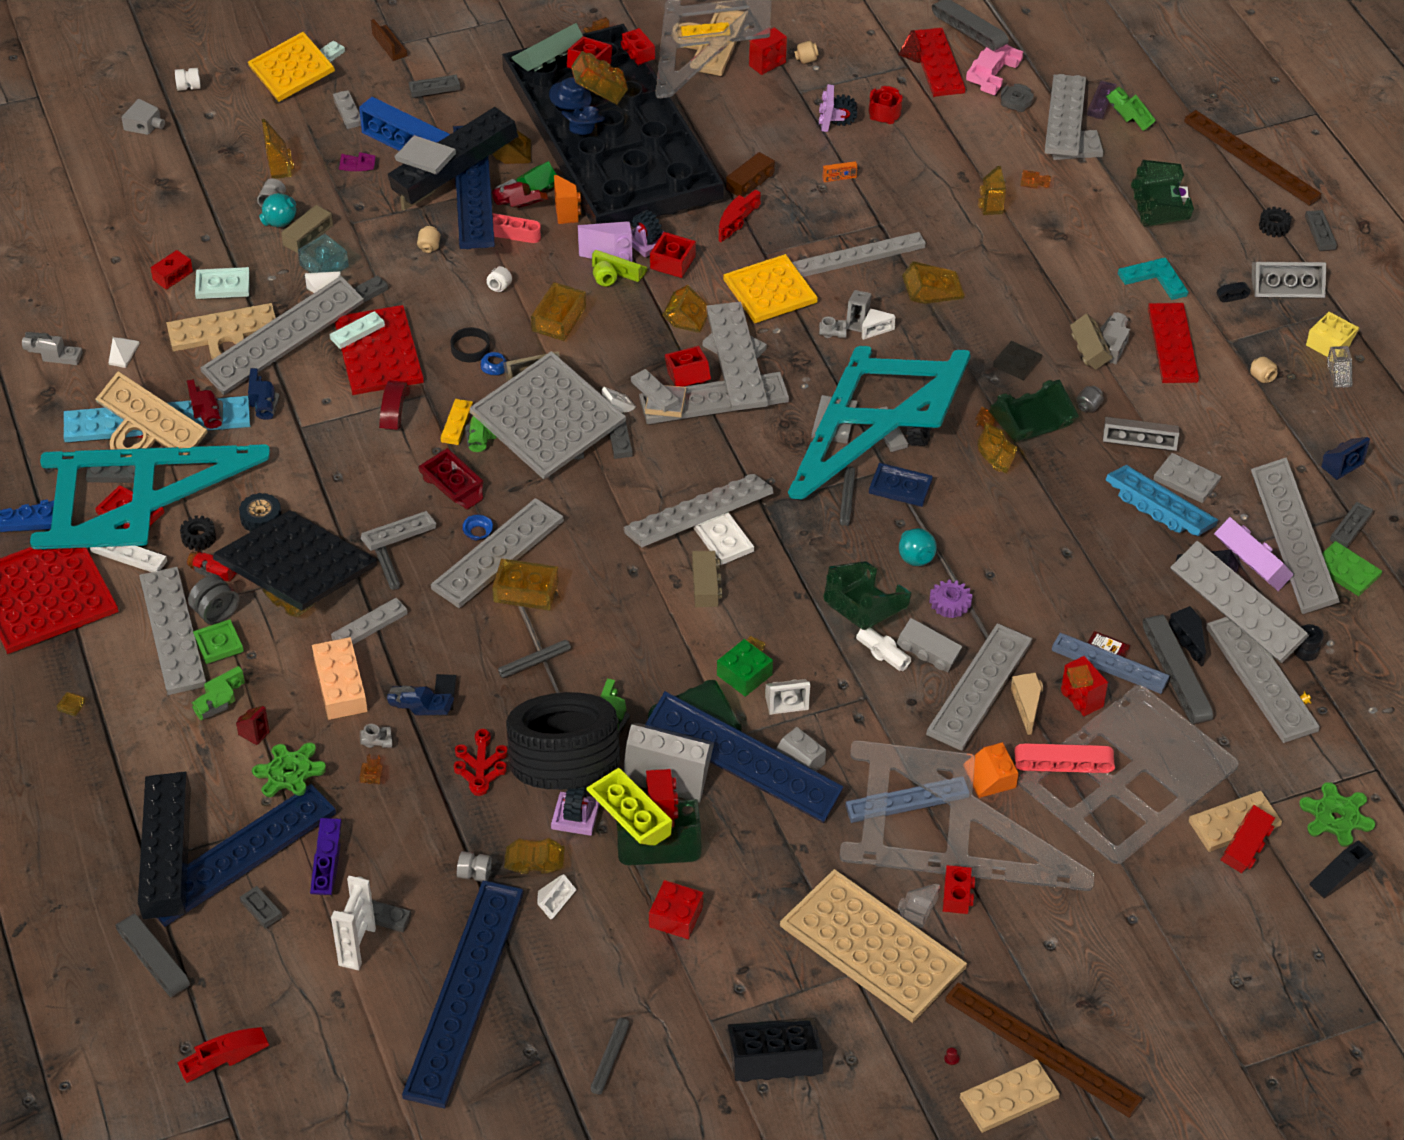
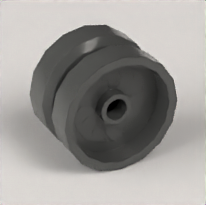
M210 575L201 579L192 588L188 602L191 608L207 624L214 625L227 620L235 612L239 604V595L220 575Z

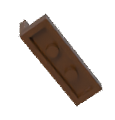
M372 19V35L392 61L407 57V50L388 26H379L375 19Z

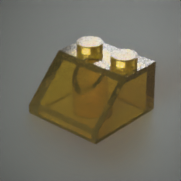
M997 166L983 178V184L980 185L981 198H978V207L982 209L983 215L1003 214L1006 186L1001 166Z
M686 285L673 292L662 316L673 327L698 333L701 331L707 318L706 306L708 304L689 285Z

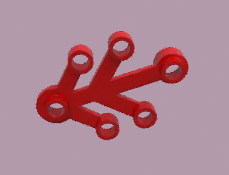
M479 729L475 733V743L478 746L477 760L467 752L465 745L460 744L455 747L456 757L463 759L476 771V777L466 770V764L463 761H456L454 763V772L469 782V789L476 796L486 794L489 789V783L499 775L507 772L506 763L499 761L508 755V749L505 745L497 746L495 753L485 760L486 746L491 743V734L486 729ZM494 765V770L484 776V771Z

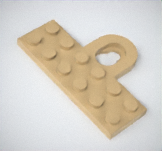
M717 7L710 24L728 22L731 32L730 38L683 41L681 26L702 24L687 22L677 25L673 30L674 42L681 47L697 50L690 65V70L722 76L746 24L748 12Z
M272 303L166 322L172 351L208 345L213 360L223 353V351L219 350L220 344L230 341L236 345L244 338L276 319Z
M119 371L95 399L97 403L123 419V422L110 438L111 450L150 448L155 441L166 448L196 447L208 432L207 429ZM130 431H141L143 438L139 443L134 444L130 448H126L123 445L125 436ZM190 452L179 453V455H190ZM132 454L121 455V457H132Z

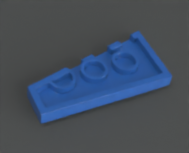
M48 499L40 501L41 504L29 506V504L21 505L19 509L15 510L11 508L0 510V532L51 529L54 500L49 502Z

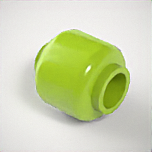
M601 261L593 268V276L600 286H611L617 280V272L610 262Z

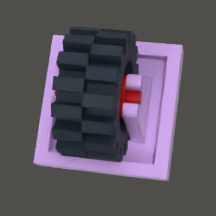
M828 84L826 91H823V103H820L819 113H821L819 124H821V131L828 132L830 121L833 124L837 122L838 126H840V123H842V126H845V123L850 125L851 121L854 122L857 118V102H855V99H850L849 95L846 98L844 94H842V97L840 95L834 97V85Z
M645 210L633 217L632 222L634 224L632 226L634 229L631 230L632 247L645 258L650 255V252L664 232L661 229V224L658 223L659 219H656V215H653L649 210Z
M587 786L560 792L551 822V829L592 836L600 803L594 797L587 796Z

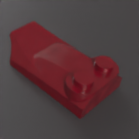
M448 448L418 466L425 482L434 484L453 502L468 510L483 500V480Z

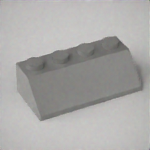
M1252 262L1254 296L1325 298L1326 263Z

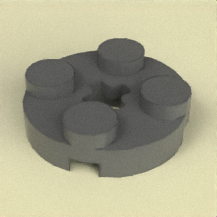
M1014 84L1013 87L1007 85L1001 90V105L1018 112H1024L1033 103L1034 95L1031 93V89L1025 85Z

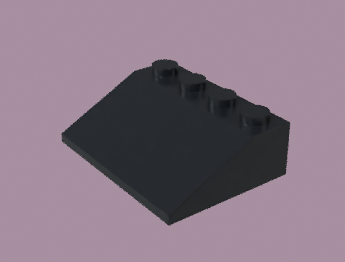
M814 1018L727 1025L735 1081L748 1082L757 1079L771 1080L773 1078H793L805 1075L811 1077L823 1074V1050Z

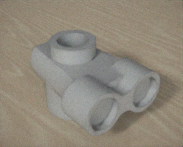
M824 317L819 322V335H823L826 338L832 336L846 338V320L836 321L833 317Z
M367 724L364 730H360L361 745H365L368 748L374 746L392 748L390 727L379 728L375 724Z

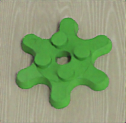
M306 743L295 752L287 751L286 746L283 744L275 745L271 750L274 759L268 764H258L252 768V774L256 778L268 779V782L261 788L262 793L266 797H273L279 790L287 788L296 796L305 794L306 784L304 781L311 776L323 775L326 770L324 762H312L309 760L315 754V744Z
M1326 782L1321 787L1324 795L1322 799L1315 800L1310 797H1303L1300 800L1299 805L1304 812L1311 813L1316 818L1307 827L1308 833L1313 837L1329 832L1337 837L1339 845L1348 847L1353 842L1352 830L1358 829L1370 832L1375 827V821L1372 818L1365 817L1359 812V808L1367 802V797L1363 793L1356 792L1350 797H1343L1338 793L1336 785ZM1332 813H1338L1342 817L1334 819L1335 817L1332 815Z

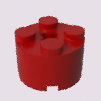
M881 86V89L876 90L875 88L870 92L869 115L871 120L886 122L887 124L895 123V120L901 116L903 96L902 94L900 95L898 89L891 86Z

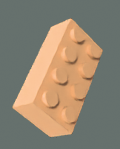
M351 637L312 645L315 667L328 720L367 712L366 697Z

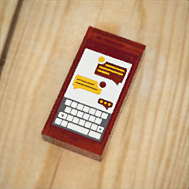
M1096 631L1093 632L1087 642L1090 645L1124 658L1130 649V645Z

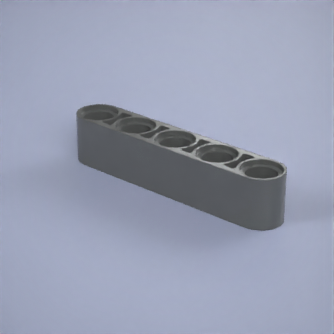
M135 913L115 925L122 939L169 997L175 996L190 986L184 972Z

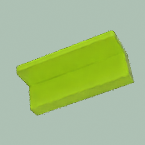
M594 250L592 253V267H595L601 261H608L614 266L618 276L639 282L647 272V267L598 250Z

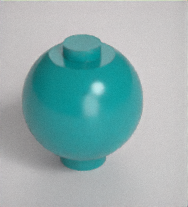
M272 194L264 200L262 213L259 215V218L265 226L285 227L296 216V202L286 194Z
M921 528L907 530L902 534L899 542V553L906 563L912 566H924L935 557L937 544L930 532Z

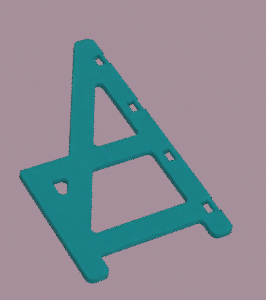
M870 346L856 347L815 432V437L801 462L795 480L788 490L789 497L792 499L806 498L898 426L940 427L969 362L970 352L968 350H955L948 361L870 358L872 354ZM865 373L936 376L895 409L847 407L861 376ZM837 399L841 400L839 404H835ZM930 404L928 410L919 411L925 405ZM839 424H873V426L827 461L822 462ZM819 437L823 438L822 442H817ZM801 476H805L804 481H799Z
M266 444L249 446L230 445L191 448L171 447L44 452L40 459L41 467L58 469L52 524L50 531L34 532L30 538V545L33 549L147 545L152 511L267 461L270 458V448ZM248 450V453H237V451ZM190 452V455H179V453ZM132 454V457H121V455ZM73 456H74L73 459H63V457H73ZM217 463L156 491L153 490L156 465ZM135 466L131 502L82 524L72 526L79 468ZM130 523L127 529H115L122 524Z

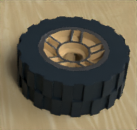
M268 493L252 494L246 497L241 502V506H239L241 524L250 532L282 515L280 502Z

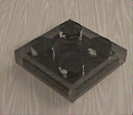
M1010 341L993 361V367L1024 381L1042 360V354L1014 341Z

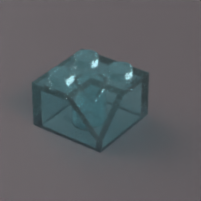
M326 234L298 249L300 266L309 273L339 272L349 266L347 250Z

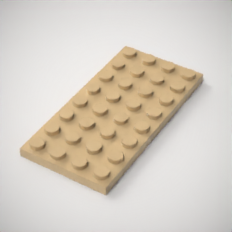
M835 869L780 921V927L912 1023L967 966V963Z

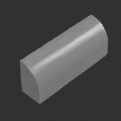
M1105 417L1103 442L1177 451L1179 426Z

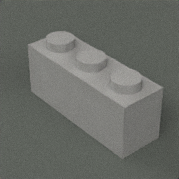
M912 618L909 619L897 641V645L903 650L912 652L919 659L928 661L937 669L944 670L947 673L962 648L961 645Z

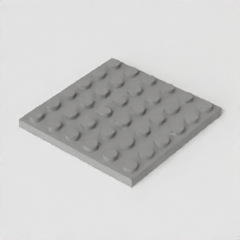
M552 351L470 407V413L543 479L549 477L626 421L625 415Z

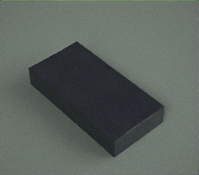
M437 674L434 694H451L455 698L456 675ZM453 701V703H452V705H451L450 710H453L454 701Z

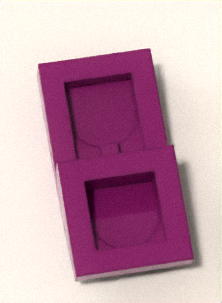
M359 152L358 157L341 154L339 170L374 169L376 156Z

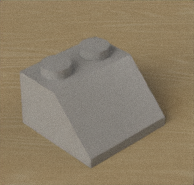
M798 727L784 736L775 749L815 772L825 765L826 749Z

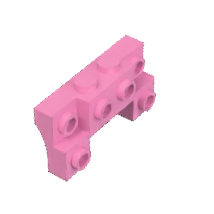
M1008 44L996 51L986 47L984 51L980 52L978 59L973 61L971 68L967 71L966 80L981 85V91L996 95L1002 87L1003 79L995 75L1004 64L1016 68L1023 60L1024 51L1015 49Z

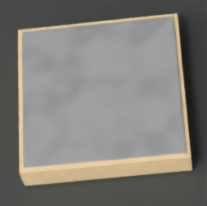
M664 385L679 399V405L666 412H663L647 397L645 414L682 417L686 387Z

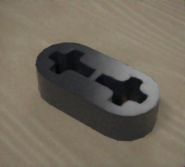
M1238 282L1221 286L1216 294L1221 302H1230L1245 299L1250 295L1251 290L1247 283Z

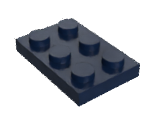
M879 463L869 487V494L923 507L933 481V476Z

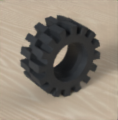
M1276 207L1264 209L1260 216L1259 229L1262 230L1263 234L1267 233V236L1270 234L1272 237H1275V235L1281 237V234L1285 236L1290 230L1292 221L1290 213H1286L1287 210L1285 209L1282 211L1280 207L1278 209Z
M906 426L908 428V431H906L908 435L907 440H909L908 443L911 446H926L929 444L932 427Z
M197 515L194 516L195 519L189 517L188 521L184 520L180 526V534L186 548L189 547V550L195 548V551H198L199 548L205 550V546L207 548L211 547L210 543L214 544V540H216L213 521H210L208 517L205 519L204 516L198 518ZM197 531L204 532L200 535H192L194 532Z

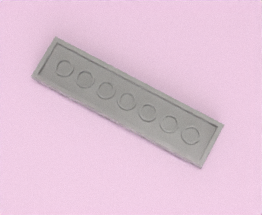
M1064 74L1053 75L1045 154L1078 156L1086 77Z
M732 302L707 305L706 312L731 410L767 407L768 400L742 303Z
M780 372L761 375L768 405L789 402V396ZM724 381L686 386L682 417L645 414L647 396L644 393L639 394L646 424L732 411Z
M749 474L743 479L732 481L728 485L715 488L706 494H700L696 498L683 501L672 508H665L662 512L648 515L645 519L631 522L630 525L624 527V532L642 548L773 494V488L756 474Z
M535 498L431 584V589L456 607H462L564 521L563 516Z
M1198 541L1170 567L1176 575L1281 664L1309 636L1298 624Z
M178 567L139 575L167 695L204 687L206 680L193 634Z
M1227 617L1207 623L1206 629L1283 743L1319 731L1320 726L1273 657Z
M997 623L927 729L926 735L963 751L1032 644V638Z

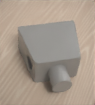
M137 99L121 117L125 131L148 135L155 127L163 129L165 126V120L160 118L159 109L141 99Z
M854 290L848 301L846 329L862 332V324L870 310L871 293ZM859 314L860 318H855V315Z

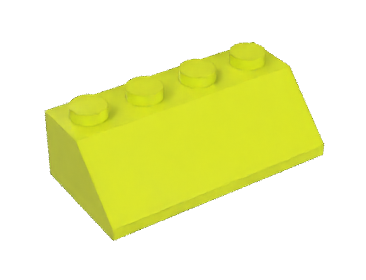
M620 768L587 787V791L639 844L655 846L671 836L672 820Z

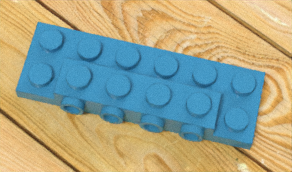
M1128 465L1109 473L1106 477L1107 482L1114 488L1120 489L1118 496L1124 502L1136 506L1139 511L1147 513L1154 520L1166 524L1170 530L1181 533L1187 529L1190 534L1199 536L1217 525L1218 519Z

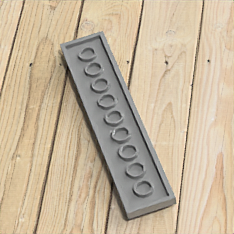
M340 276L202 366L201 372L225 395L249 379L250 368H258V372H260L337 321L340 317L363 304L364 299Z
M1287 457L1251 469L1283 562L1294 574L1290 578V582L1301 613L1305 614L1339 603L1338 595Z

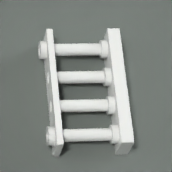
M348 876L350 898L344 912L334 911L331 920L339 966L360 970L362 960L359 945L365 931L375 932L376 925L369 880L363 877Z

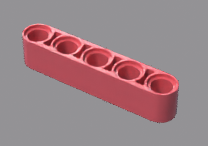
M492 213L494 237L528 243H537L541 240V225L538 221Z
M1019 744L1014 748L1015 767L1022 771L1109 773L1115 769L1114 751L1109 746Z

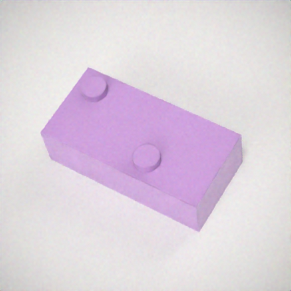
M1229 517L1214 534L1226 547L1232 549L1234 554L1274 589L1279 591L1294 574L1271 553L1273 549L1265 542L1263 544L1259 543L1250 535L1251 531L1244 525L1240 526Z

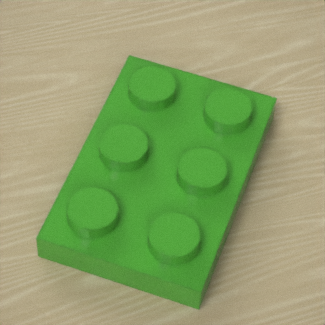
M1337 541L1322 553L1331 579L1358 597L1382 574V570Z

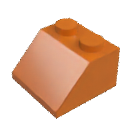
M554 175L558 224L578 223V215H581V206L578 205L581 202L580 192H577L575 184L558 175Z
M1003 742L984 747L963 765L978 798L1014 789L1017 786L1018 771Z

